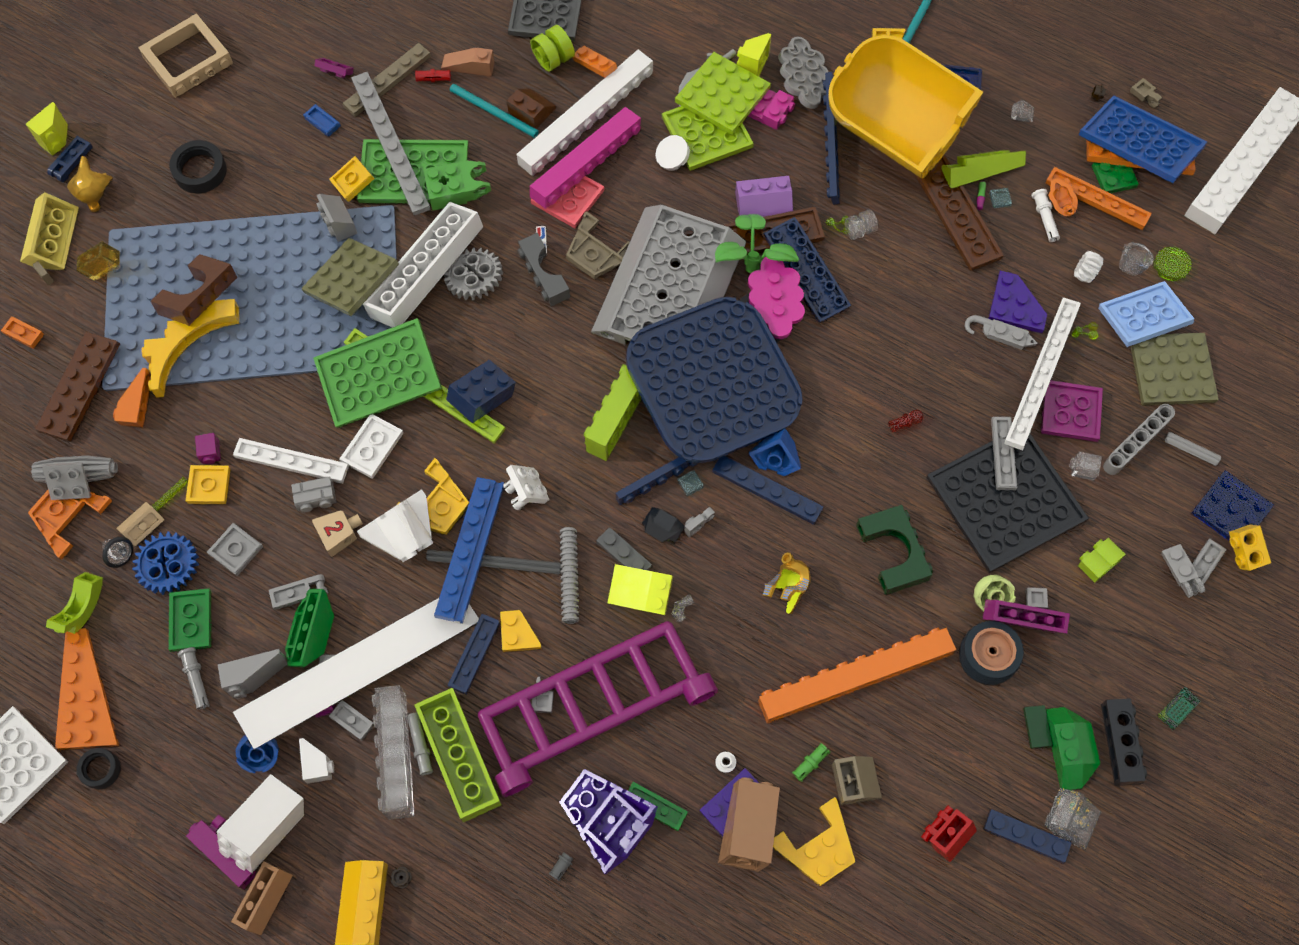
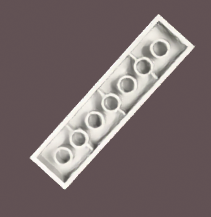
M449 202L400 259L399 265L363 303L369 317L390 327L403 324L483 228L478 212Z

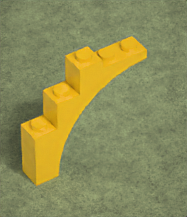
M235 299L215 300L190 326L177 321H167V328L164 331L165 338L144 340L142 356L149 363V372L151 374L148 387L156 398L164 397L165 385L170 370L177 358L188 346L213 330L239 324V306Z

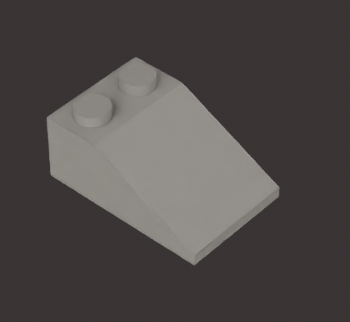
M279 649L218 664L221 688L232 698H244L284 668L288 660Z

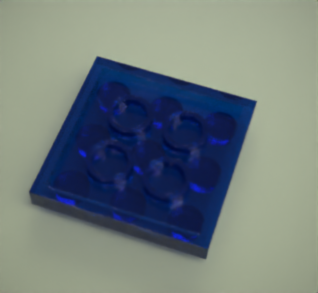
M1224 470L1191 514L1230 541V531L1247 525H1260L1274 504Z

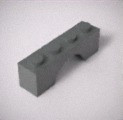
M535 233L518 241V254L521 259H525L527 262L525 266L529 273H533V281L536 287L542 289L541 295L544 301H548L550 306H554L571 298L569 288L562 275L548 274L540 267L547 253L539 234Z

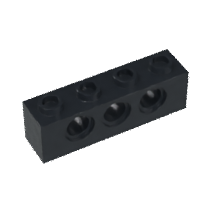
M1131 698L1105 700L1101 704L1114 785H1139L1146 781L1147 770L1142 763L1143 748L1139 745L1138 741L1139 727L1135 724L1134 719L1136 715L1135 706L1132 704ZM1118 717L1124 720L1125 726L1118 723ZM1121 737L1127 739L1129 746L1122 744ZM1125 758L1131 760L1132 767L1126 765Z

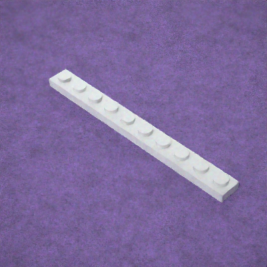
M1063 297L1004 444L1020 450L1024 449L1081 303Z

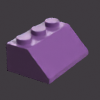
M789 176L736 181L735 195L739 216L758 214L765 217L793 211L792 189Z

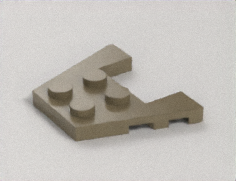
M586 211L566 254V259L595 279L620 266L630 242L628 241L618 253L613 251L589 234L598 225L599 220Z

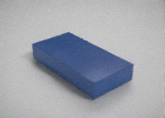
M316 104L303 114L308 122L328 137L341 126L340 122Z

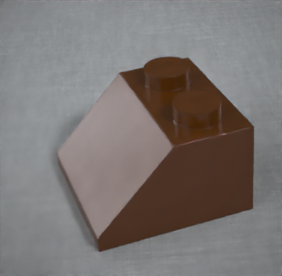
M530 88L517 89L507 100L508 113L535 129L557 108L555 104Z

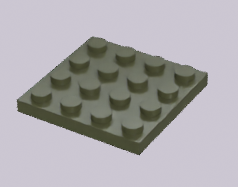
M348 238L301 289L305 294L352 316L399 263L395 258Z
M1205 333L1163 334L1131 346L1142 406L1216 403L1219 400Z

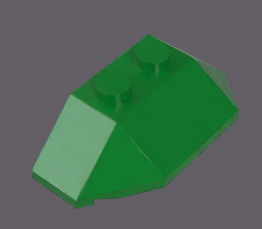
M309 589L306 597L301 601L295 612L285 647L288 660L287 666L305 667L325 652L334 613L324 589Z
M1066 707L1046 709L1053 745L1052 752L1061 791L1082 789L1100 765L1092 724Z

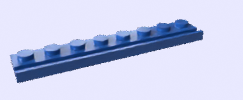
M477 477L434 613L435 618L453 622L458 621L463 624L504 490V482L498 483L495 480Z

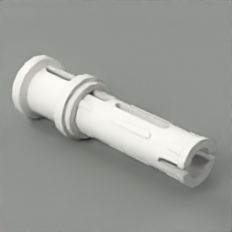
M1039 189L1033 192L1031 196L1032 199H1035L1036 211L1041 215L1049 242H1055L1056 238L1057 240L1060 239V235L1051 212L1052 203L1048 200L1047 190Z

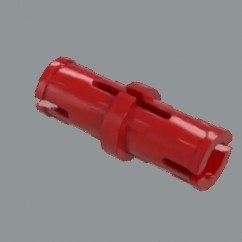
M435 69L430 71L416 70V82L431 81L435 83L436 81H451V71Z

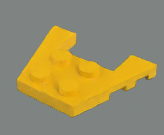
M434 458L424 471L426 475L439 483L426 498L431 531L447 535L467 510L469 501L452 481L439 461Z
M836 797L819 808L831 827L796 850L784 831L774 837L773 848L819 886L855 863Z

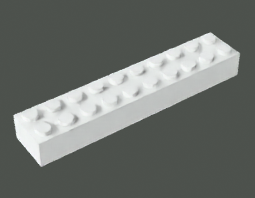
M1279 87L1190 205L1184 216L1213 234L1218 232L1298 124L1299 98Z

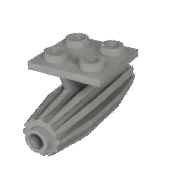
M96 456L56 457L34 462L31 467L33 480L47 483L51 500L90 498L88 482L112 478L118 472V464L112 458Z

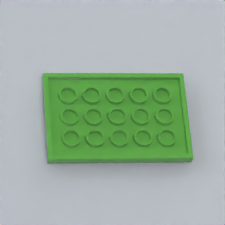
M363 139L361 163L375 179L358 193V202L408 203L379 139ZM399 140L428 204L431 203L423 169L468 160V140Z
M418 318L313 357L335 427L337 428L442 389Z

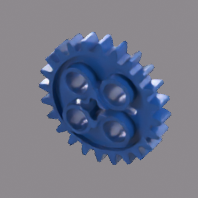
M169 531L166 537L161 532L157 539L152 535L151 542L144 540L146 546H139L142 550L141 553H135L138 559L133 560V563L137 565L132 568L137 573L135 578L139 580L138 583L141 586H144L148 591L151 589L154 594L158 590L162 595H164L166 590L171 593L173 588L180 591L179 585L187 586L185 580H193L190 574L197 573L193 568L199 565L195 561V559L199 558L194 553L197 550L184 535L180 537L178 533H175L172 536ZM174 549H178L175 554L171 555ZM158 553L155 559H151L154 554ZM176 567H180L178 572L173 573ZM161 571L158 577H154L156 572Z

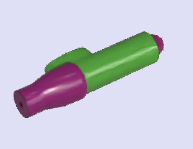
M985 181L979 183L978 210L983 209L985 202Z

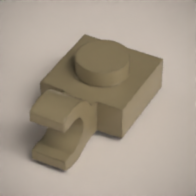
M1144 78L1131 87L1130 92L1141 101L1147 99L1152 108H1156L1162 99L1159 94L1155 93L1156 87Z

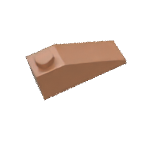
M472 48L445 54L441 70L492 76L495 63L493 50Z

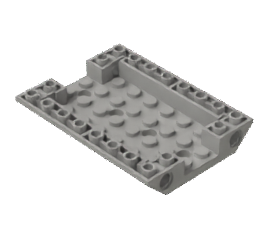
M664 205L645 207L591 333L626 345L627 340L631 341L632 337L647 324H653L711 300L724 297L739 260H726L716 263L715 251L724 242H736L740 247H745L746 241L729 227ZM691 230L694 234L692 236H685L684 232ZM673 261H678L681 265L674 268L670 264ZM664 292L667 294V297L659 299L657 295Z

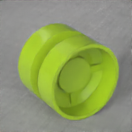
M554 25L547 29L545 35L541 33L530 40V45L537 61L548 72L560 66V62L565 63L575 56L574 47L569 36L559 25Z

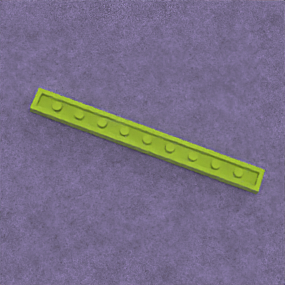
M354 328L344 341V344L348 345L368 336ZM442 386L441 390L423 396L494 444L506 429L488 415H484L474 423L470 422L446 400L448 389Z

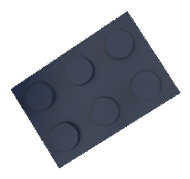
M489 359L450 384L446 400L470 422L474 423L513 396L516 382Z

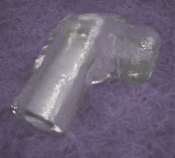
M689 594L674 603L672 617L675 618L676 622H682L685 619L683 614L685 608L694 603Z

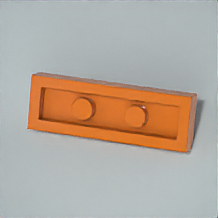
M586 46L579 48L573 57L575 62L604 78L617 69L615 62Z

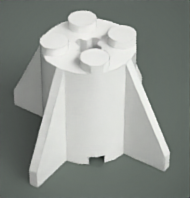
M421 489L357 531L362 539L402 562L412 558L417 554L416 550L419 552L433 543L431 540L425 493Z

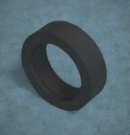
M204 140L190 141L178 147L172 154L169 164L171 174L178 186L184 191L195 194L206 193L218 187L224 180L227 172L226 162L218 147ZM206 155L214 159L212 171L204 177L191 179L182 174L184 164L192 157Z

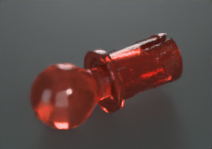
M912 410L909 415L904 413L901 417L888 421L889 427L893 426L890 430L895 432L904 427H911L912 423H921L924 416L920 410Z

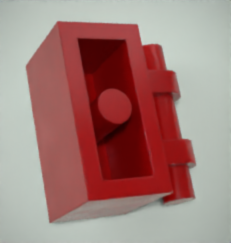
M947 805L943 811L940 810L937 813L938 817L934 822L926 826L921 838L925 842L930 840L933 849L951 862L976 833L977 829L972 820L956 809L954 811Z

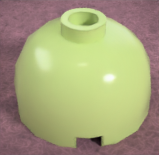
M988 575L983 577L975 586L974 599L978 607L984 612L985 600H1001L1014 603L1016 598L1014 596L1015 588L1004 577Z

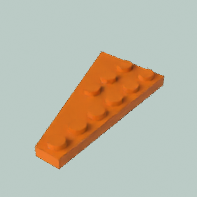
M86 628L80 629L75 634L68 631L65 632L55 749L57 750L119 746L114 731V723L109 713L110 708L104 686L98 672V664L95 661L90 634Z

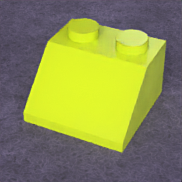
M767 33L746 40L743 47L740 46L737 57L739 59L737 65L760 76L769 57L771 34Z
M54 102L26 123L38 144L52 156L66 145L68 124Z

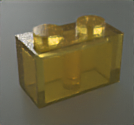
M101 241L77 257L76 271L95 281L119 266L120 251Z

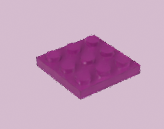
M1050 380L1043 398L1041 434L1098 442L1100 440L1103 388Z

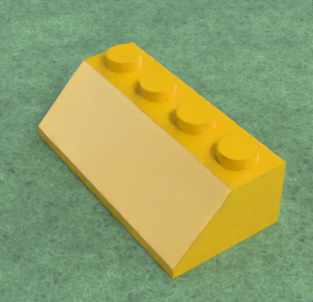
M360 860L345 862L335 945H379L388 864L384 861Z

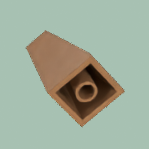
M741 778L733 784L718 860L719 864L757 872L771 864L779 787H774L769 782L756 783L751 778Z

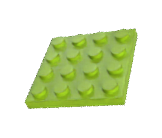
M713 52L675 97V103L733 135L771 88V83Z
M682 106L662 113V119L670 134L682 137L690 148L689 158L686 162L689 171L753 148L754 143L743 123L731 135Z

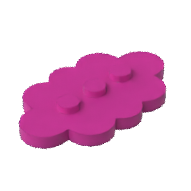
M765 257L761 262L760 270L752 272L748 278V286L751 290L749 293V303L761 314L773 337L784 339L791 334L792 324L799 323L804 317L805 309L801 303L804 292L799 287L800 275L795 269L785 268L783 261L771 260Z

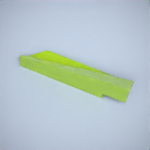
M1009 150L957 156L958 164L942 165V171L949 187L955 188L1024 166L1026 151L1010 152Z

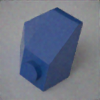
M786 428L765 438L749 451V455L760 469H770L782 476L801 469L795 442Z

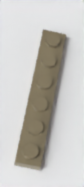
M418 43L371 81L379 98L431 57L430 52ZM357 92L342 103L343 107L354 117L365 110Z

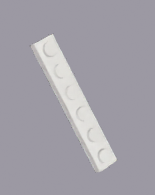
M239 438L233 456L238 459L317 478L330 476L332 481L342 484L349 468L347 463Z

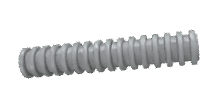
M565 527L560 530V557H562L560 559L562 563L560 565L562 569L561 598H563L561 600V604H563L561 606L563 610L561 615L563 616L562 622L566 624H574L579 621V617H577L579 615V611H577L579 609V605H577L579 603L577 599L579 597L577 593V530L573 527Z

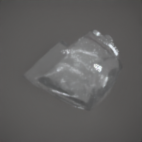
M1134 242L1124 245L1119 261L1121 270L1129 275L1136 276L1150 268L1154 257L1145 245Z

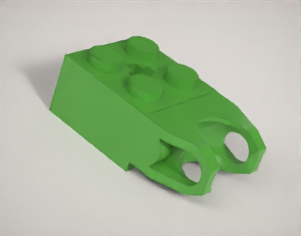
M467 160L423 169L432 211L445 208L449 202L457 205L467 204V201L476 200L491 191L490 183L474 180L486 171L485 162Z

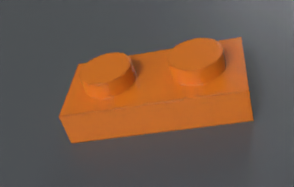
M12 316L1 329L3 334L32 349L35 348L44 336L42 331Z

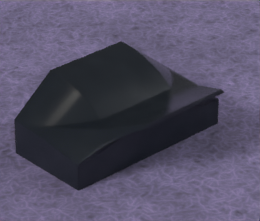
M655 507L651 508L642 522V525L645 526L644 532L662 543L670 541L675 544L685 530V525L677 518Z

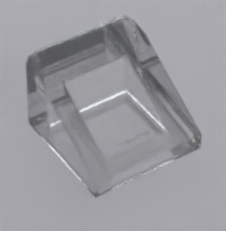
M1021 99L1013 105L1011 118L1032 122L1034 107Z

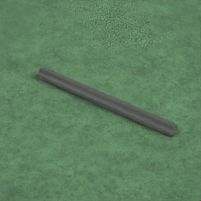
M429 549L427 550L426 559L428 561L450 563L454 552ZM484 555L481 563L483 567L560 574L562 570L560 568L561 563L490 555Z

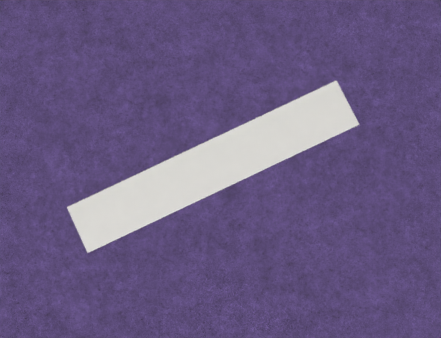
M438 598L237 709L233 713L252 747L255 749L478 622L479 618L470 604L468 605L463 624L458 621L453 622L435 618L434 613Z

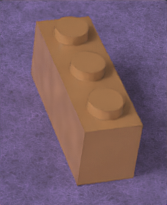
M263 861L231 922L246 931L262 935L293 875Z

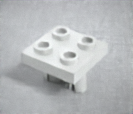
M510 465L506 468L510 480L503 486L509 494L516 490L518 496L511 500L516 510H520L528 502L545 504L550 500L547 490L542 485L539 473L535 468Z

